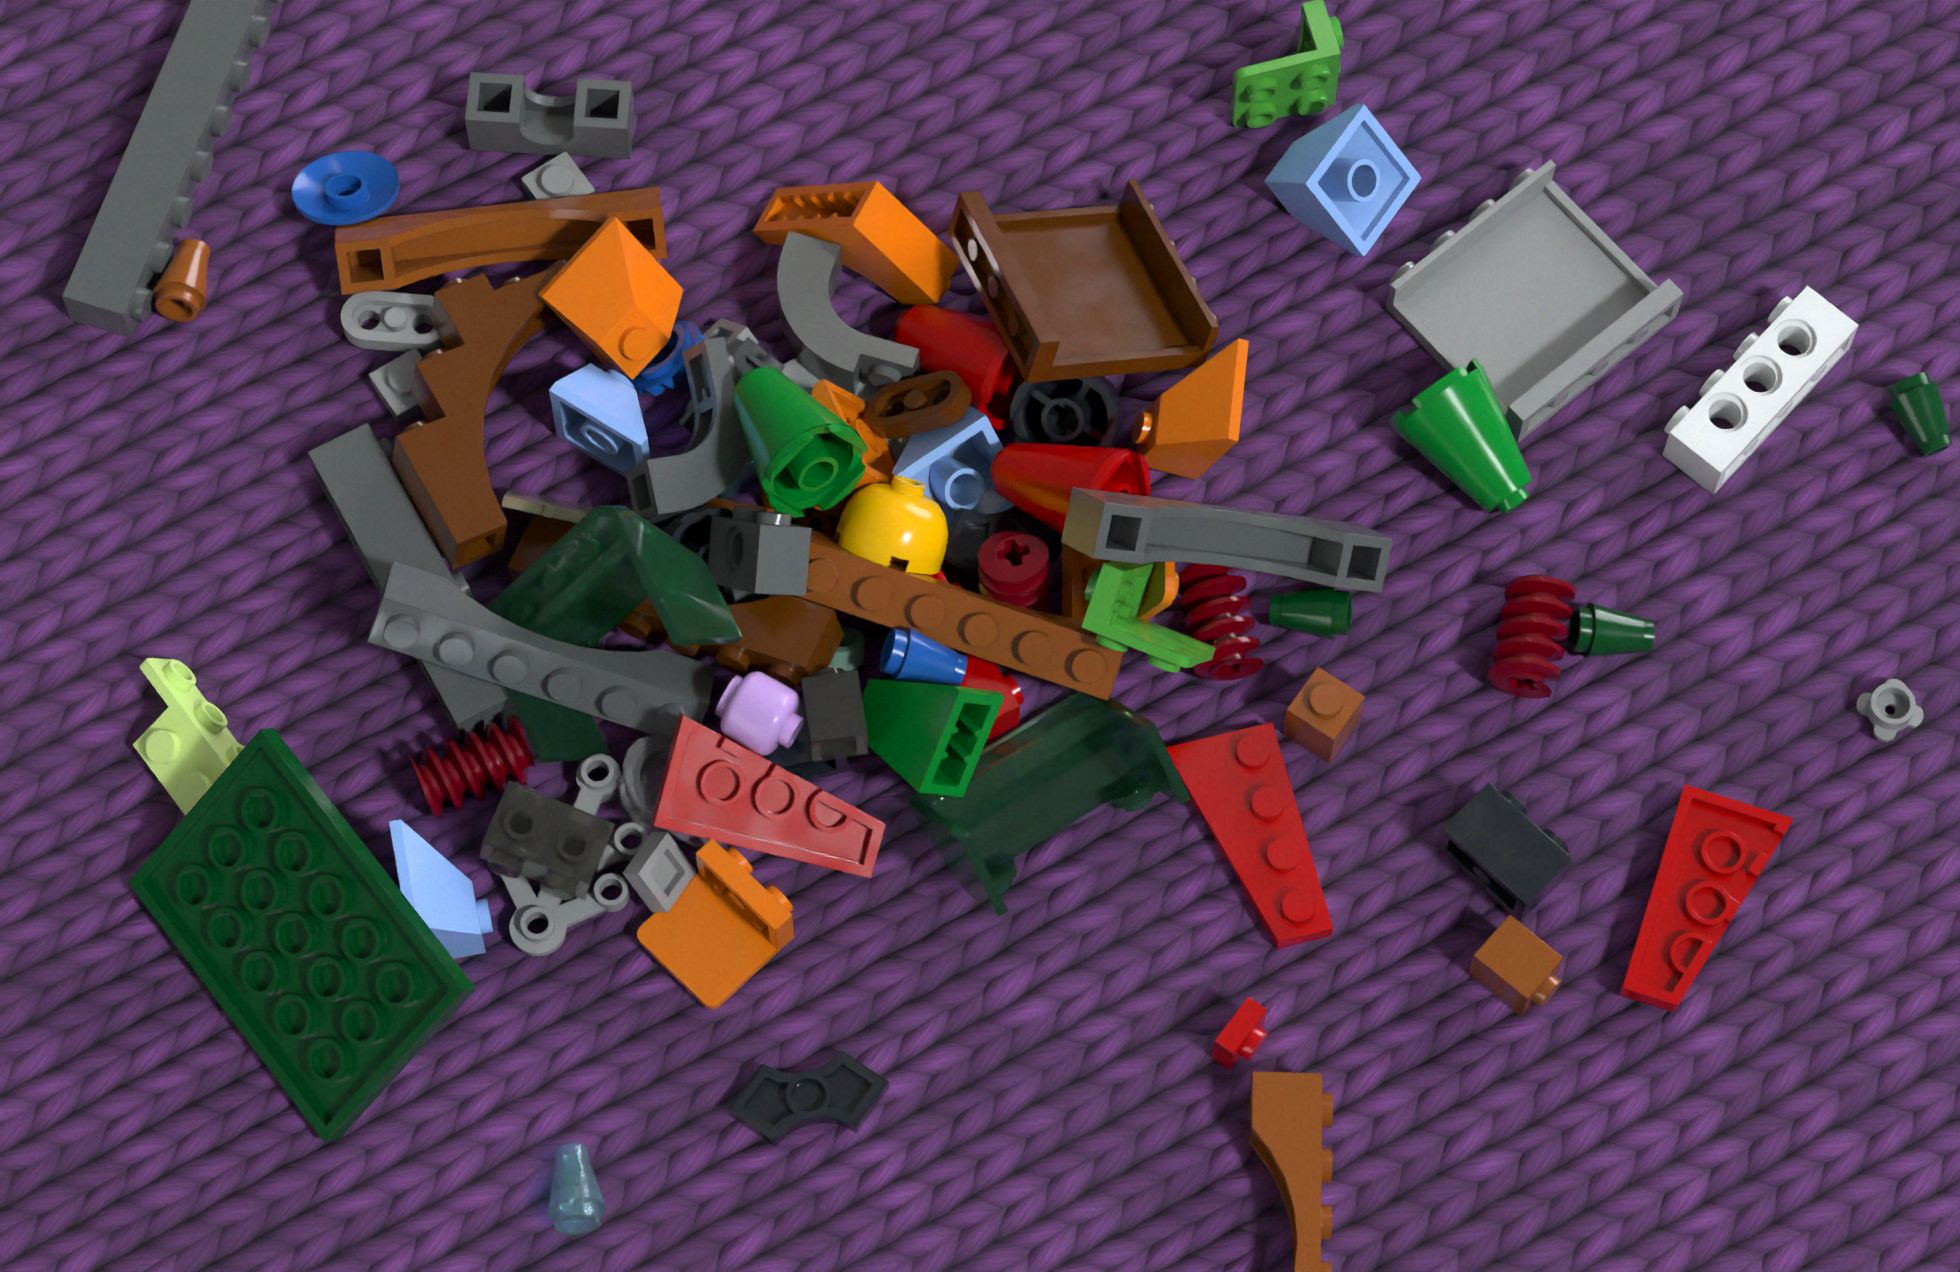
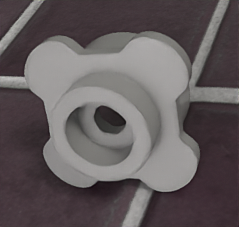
M1898 679L1887 680L1884 684L1878 686L1873 694H1861L1856 703L1857 711L1861 715L1867 716L1874 726V736L1883 742L1894 740L1896 733L1906 727H1918L1924 716L1921 707L1916 705L1912 692L1906 687L1904 682ZM1885 707H1893L1895 713L1887 714L1885 712Z

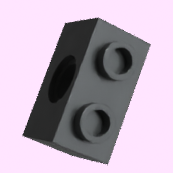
M733 507L732 517L712 516L706 583L756 594L806 596L812 528L791 524L792 514L768 512L767 509Z

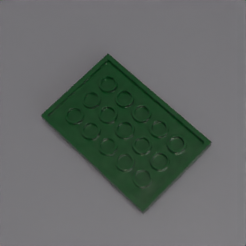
M274 728L260 729L128 882L325 1143L341 1138L477 989Z

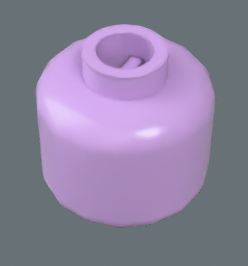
M759 671L749 673L744 678L738 675L735 676L724 691L715 711V715L721 718L720 727L722 734L760 756L771 754L780 744L789 748L795 741L804 723V718L797 715L799 708L798 693Z

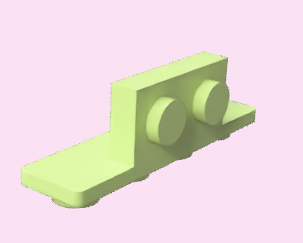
M146 658L139 667L168 705V708L135 741L133 746L186 816L245 746L239 744L227 729L228 722L222 711L212 703L207 702L195 686L196 678L185 664L175 659Z

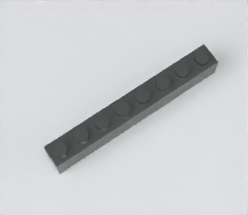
M191 0L62 295L71 320L132 338L138 322H144L148 318L154 301L152 291L158 275H163L173 258L174 246L172 243L178 229H185L191 219L194 206L192 196L198 182L205 183L209 177L213 164L212 150L217 138H224L230 128L233 115L231 105L237 92L243 93L249 84L252 72L250 61L256 47L263 48L267 42L271 29L270 15L275 3L281 4L284 0Z

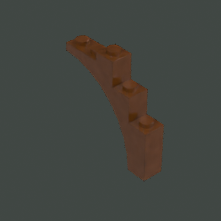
M571 258L560 259L551 264L545 271L530 277L518 276L511 278L501 284L496 290H493L483 273L467 280L465 278L453 279L444 284L434 294L430 321L446 349L434 350L415 364L411 392L428 422H415L396 436L392 465L452 570L502 550L508 523L492 490L483 450L484 415L488 400L504 369L529 339L558 317L537 294Z

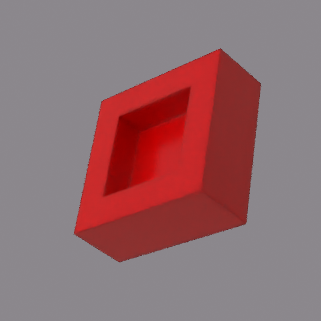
M1248 996L1216 1038L1212 1058L1230 1071L1241 1056L1250 1061L1268 1036V1032L1263 1029L1267 1009Z

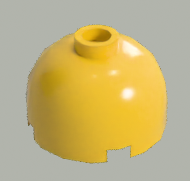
M895 475L891 484H870L859 489L847 501L840 515L834 539H839L837 544L841 548L874 563L888 567L890 561L908 562L907 572L932 575L940 571L946 552L948 529L945 514L939 504L923 495L925 485L914 479Z

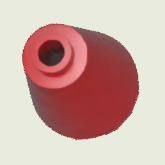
M922 303L903 311L895 323L893 336L896 339V343L919 349L920 371L924 374L941 370L956 372L971 390L972 400L970 406L986 414L994 429L1000 430L1010 427L1013 422L1006 418L1010 416V406L1016 390L1025 380L993 319L989 316Z
M1013 442L995 455L990 467V477L993 481L994 490L998 495L1061 536L1063 535L1072 487L1149 497L1150 469L1145 457L1126 448Z

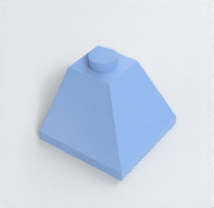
M1356 104L1294 141L1264 182L1294 219L1355 256L1365 257L1422 177L1365 104Z
M590 363L556 381L549 389L557 437L625 478L626 470L650 459L648 437L637 393L634 390V385L624 375L611 369L604 372Z
M969 406L964 417L955 424L911 435L892 471L893 476L911 478L925 485L923 495L939 504L946 517L947 529L955 512L960 508L982 514L1002 512L1015 506L995 492L993 481L990 477L991 463L995 455L1004 448L987 415Z
M401 819L389 821L400 890L453 959L486 953L483 934L493 932L488 899L477 900L472 881Z

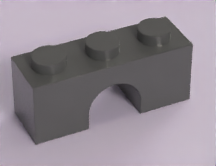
M470 72L465 114L470 150L559 155L566 151L569 156L631 159L635 119L632 81L578 78L576 93L566 97H548L531 91L525 84L524 75Z

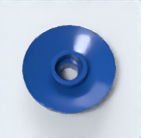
M344 151L321 157L303 168L293 182L292 198L296 209L303 216L314 222L326 225H350L369 220L391 206L398 196L400 180L394 165L382 156L364 151Z

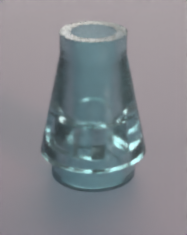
M580 1143L561 1145L554 1151L555 1166L548 1216L554 1221L555 1229L560 1233L579 1235L592 1232L601 1226V1216L606 1212V1206L590 1161L589 1148Z

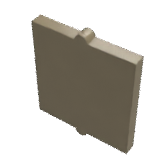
M512 488L504 495L502 502L503 507L591 527L598 520L600 508Z

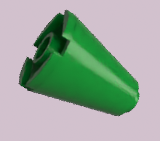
M1476 357L1471 359L1466 369L1463 365L1457 367L1411 400L1415 405L1414 408L1404 415L1399 410L1388 421L1395 433L1487 513L1498 508L1502 515H1505L1530 497L1525 487L1533 480L1484 366L1480 364Z
M761 367L752 369L740 378L733 391L732 398L764 496L777 512L792 514L791 517H805L802 509L818 505L824 511L835 506L850 494L863 477L866 469L862 462L863 451L868 453L867 445L859 433L776 368Z

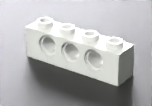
M1806 286L1794 300L1788 296L1782 299L1768 317L1767 322L1771 325L1760 337L1754 332L1751 333L1736 350L1733 356L1736 362L1726 373L1717 369L1700 389L1699 395L1702 397L1691 410L1686 406L1681 407L1664 429L1669 436L1662 455L1712 495L1722 487L1850 349L1859 325L1809 286ZM1779 346H1794L1801 352V355H1788ZM1745 382H1759L1768 391H1752L1746 386ZM1710 419H1726L1734 428L1720 429L1713 425Z

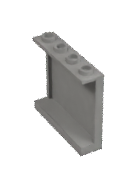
M1551 159L1536 171L1532 168L1523 171L1512 182L1509 192L1495 202L1493 199H1489L1482 203L1470 216L1469 223L1457 233L1449 230L1441 235L1431 246L1429 255L1416 265L1410 261L1400 267L1389 281L1390 288L1386 309L1448 373L1461 365L1466 369L1471 359L1477 358L1480 364L1484 366L1517 444L1676 318L1684 294L1669 278L1660 286H1657L1552 181L1556 164Z

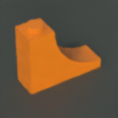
M878 181L777 188L753 229V232L766 244L784 245L788 232L791 231L841 245L842 265L871 280L902 305H916L919 303L937 304L938 300L948 291L951 277L961 260Z

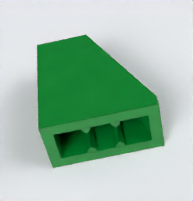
M869 678L850 729L917 792L963 797L1004 696L998 691Z

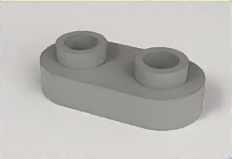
M383 291L363 292L352 295L342 307L341 322L345 336L357 347L408 352L416 348L419 353H430L444 345L430 321L433 296ZM375 319L379 321L378 326L374 329L367 330L361 327L362 323L366 320ZM423 323L433 326V329L426 334H420L415 331L416 327Z

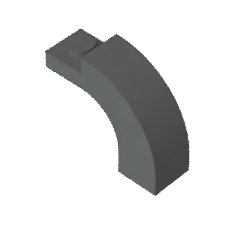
M789 231L778 263V306L784 336L802 365L819 380L825 379L853 395L856 393L861 378L868 379L870 383L878 388H883L890 383L919 376L920 361L918 348L861 333L848 326L835 312L831 300L842 272L841 245Z
M724 337L704 339L682 352L695 412L693 434L685 450L680 455L647 459L625 471L637 525L669 520L678 514L694 509L715 498L737 478L750 456L732 398L735 389L736 366L733 357L727 352Z

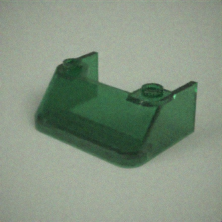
M601 505L593 508L486 607V609L498 616L550 639L580 647L598 649L596 643L649 596L674 646L737 643L743 637L705 561L674 538L622 505ZM505 687L541 763L583 760L594 754L608 755L610 753L592 715Z
M1080 692L1068 697L984 748L963 797L915 791L909 799V804L919 824L966 893L997 916H1001L1008 911L1001 894L1005 893L1012 886L1011 880L1018 872V867L1014 861V858L1102 804H1106L1113 809L1133 812L1147 806L1158 791L1181 805L1190 800V796L1154 722L1111 697L1107 701Z

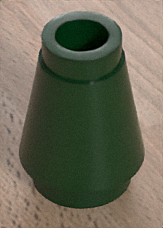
M1928 372L1907 377L1887 389L1891 398L1887 405L1915 446L1919 448L1923 458L1940 453L1953 445L1949 436L1950 431L1938 382L1931 381Z
M1324 586L1272 593L1269 610L1270 626H1280L1284 629L1335 640L1336 635H1349L1352 618L1351 591H1341L1336 587Z
M1591 602L1586 607H1575L1573 609L1568 627L1570 650L1581 652L1584 658L1650 652L1655 635L1652 619H1643L1639 616Z

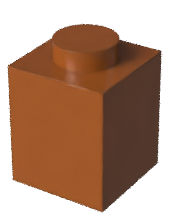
M1317 667L1287 708L1282 734L1329 764L1360 722L1365 696L1320 667Z
M1509 915L1474 954L1468 974L1522 1016L1533 1002L1540 1008L1543 1007L1560 987L1562 980L1557 977L1564 957L1513 916Z

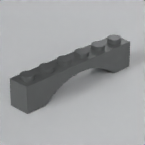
M1072 487L1061 542L1096 559L1137 564L1189 562L1220 565L1276 574L1336 588L1381 593L1393 539L1358 523Z
M393 561L367 641L670 741L673 739L679 713L702 723L710 703L716 668L715 666L663 649L643 652L606 651L580 647L550 639L522 628L489 611L467 596L448 578Z

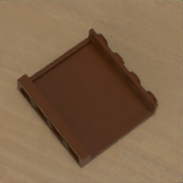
M1135 179L1127 181L1119 205L994 215L989 210L980 191L959 192L947 235L1026 383L1200 367L1207 361L1212 344L1218 337L1219 325L1217 318L1209 310L1197 288L1194 277L1188 273L1176 252L1173 240L1167 236L1155 215L1152 203L1146 199Z

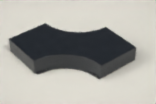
M1017 506L991 514H982L960 508L955 512L948 527L946 552L942 565L979 584L978 552L982 544L991 536L1002 532H1021L1038 536L1048 544V559L1051 563L1058 559L1062 551V536Z
M842 1050L825 1065L807 1072H781L761 1064L728 1108V1115L775 1147L791 1132L811 1124H835L857 1133L889 1089V1081Z

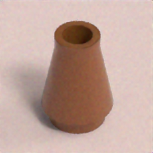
M192 238L181 240L176 254L155 286L153 294L156 299V309L166 318L178 322H189L196 319L198 313L206 308L208 260L211 254V249L206 243Z

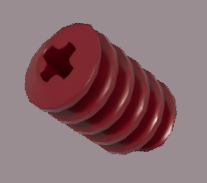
M1002 532L991 536L982 544L978 552L979 594L1021 607L1049 613L1048 544L1038 536L1021 532Z
M1194 563L1182 570L1178 575V593L1181 595L1179 606L1182 613L1186 616L1184 618V630L1191 638L1209 644L1216 649L1212 660L1194 665L1193 672L1200 678L1213 681L1237 680L1257 673L1263 667L1264 660L1246 656L1260 648L1259 639L1248 636L1242 637V635L1255 629V619L1249 616H1238L1251 608V600L1246 596H1233L1243 591L1247 586L1246 578L1243 576L1230 575L1241 568Z
M1533 574L1520 576L1506 585L1504 597L1507 602L1502 605L1500 613L1503 622L1498 625L1496 638L1499 642L1494 645L1492 653L1494 663L1490 665L1488 673L1491 684L1498 690L1523 698L1540 699L1550 697L1552 693L1550 687L1542 682H1553L1559 680L1561 670L1550 662L1562 660L1565 650L1554 642L1563 641L1568 636L1569 630L1559 622L1571 619L1573 610L1563 602L1575 598L1576 588L1572 584L1557 578Z
M515 714L507 717V734H504L494 722L486 724V742L484 743L473 730L465 732V750H461L449 738L444 740L443 758H440L430 746L422 748V766H418L409 755L428 809L436 818L443 816V799L448 798L459 811L464 809V791L469 790L479 802H483L486 800L485 783L490 782L500 794H504L507 792V775L512 774L523 787L528 785V767L533 766L535 768L532 754Z

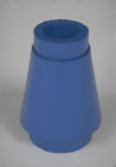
M906 627L904 631L893 628L890 630L883 645L879 669L880 672L890 674L893 681L960 686L966 672L968 659L966 655L959 654L957 651L910 627Z

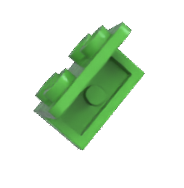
M1323 0L1302 3L1297 54L1242 67L1234 72L1230 111L1234 127L1247 125L1250 128H1260L1273 123L1280 117L1297 113L1304 116L1314 115L1335 104L1338 74L1341 71V52L1339 48L1344 46V40L1338 18L1336 16H1328Z
M1111 561L1103 563L1102 569L1096 568L1085 590L1084 598L1090 601L1081 627L1097 633L1095 641L1098 644L1120 652H1127L1128 648L1132 647L1149 654L1147 658L1149 664L1174 673H1179L1181 667L1193 668L1194 665L1212 660L1215 647L1137 616L1155 563L1137 564Z

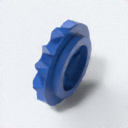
M690 321L674 323L669 342L633 380L629 379L641 395L651 393L654 396L660 395L667 387L676 388L679 380L687 376L682 352L705 339L699 328Z

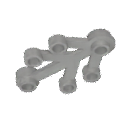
M593 754L584 758L578 765L576 781L579 794L558 847L542 817L543 806L539 794L530 788H520L509 796L507 803L509 815L514 823L522 827L545 875V880L538 897L535 896L521 870L523 857L519 845L514 840L501 838L494 841L488 848L487 858L491 870L496 875L501 876L517 909L510 920V935L515 946L525 954L531 956L551 954L564 942L568 927L604 911H619L626 906L629 900V890L625 879L618 874L608 873L598 878L593 892L561 904L569 885L624 860L631 861L648 838L646 830L641 825L625 823L616 830L614 839L581 853L600 804L613 800L619 794L622 787L620 767L608 755ZM602 767L609 773L604 780L593 781L588 777L589 772L594 768ZM523 800H530L536 805L534 810L528 814L518 813L515 807ZM628 835H636L642 840L641 844L635 849H626L621 845V842ZM504 850L515 854L514 860L507 865H501L495 861L496 855ZM614 885L619 887L622 893L615 900H607L601 896L603 889ZM534 919L546 920L548 927L542 933L535 934L527 929L529 923Z

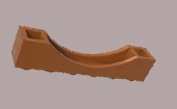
M660 187L373 218L350 225H336L335 250L342 295L397 289L422 279L478 266L506 262L572 258L611 215L615 216L655 260L667 259Z
M815 530L811 532L806 596L798 597L904 631L906 627H910L947 647L1108 701L1126 652L1116 651L1098 644L1095 641L1097 633L1081 627L1083 620L1050 614L996 600L924 574L907 572V567L894 561H890L888 567L877 564L841 548L837 544L839 539H834L833 536Z
M1253 1071L1249 1088V1145L1267 1166L1282 1195L1291 1225L1294 1257L1292 1272H1332L1331 1262H1321V1240H1331L1332 1205H1321V1185L1331 1184L1333 1154L1332 1149L1322 1148V1128H1332L1333 1093H1322L1323 1074Z

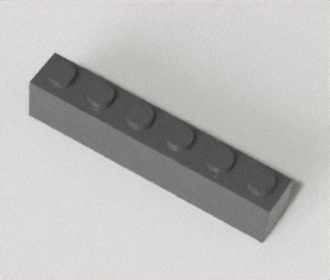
M368 423L308 451L314 475L380 596L392 563L396 561L448 578L461 591L474 600L470 587L461 571L458 570L452 574L450 573L442 559L444 558L442 551L429 528H425L418 515L419 511L404 484L400 483L393 470L395 468L392 465L394 450L386 437L377 440ZM414 657L461 744L465 743V732L473 730L479 736L486 732V724L494 722L499 726L507 722L508 716L515 714L517 717L521 715L517 695L521 693L520 691Z

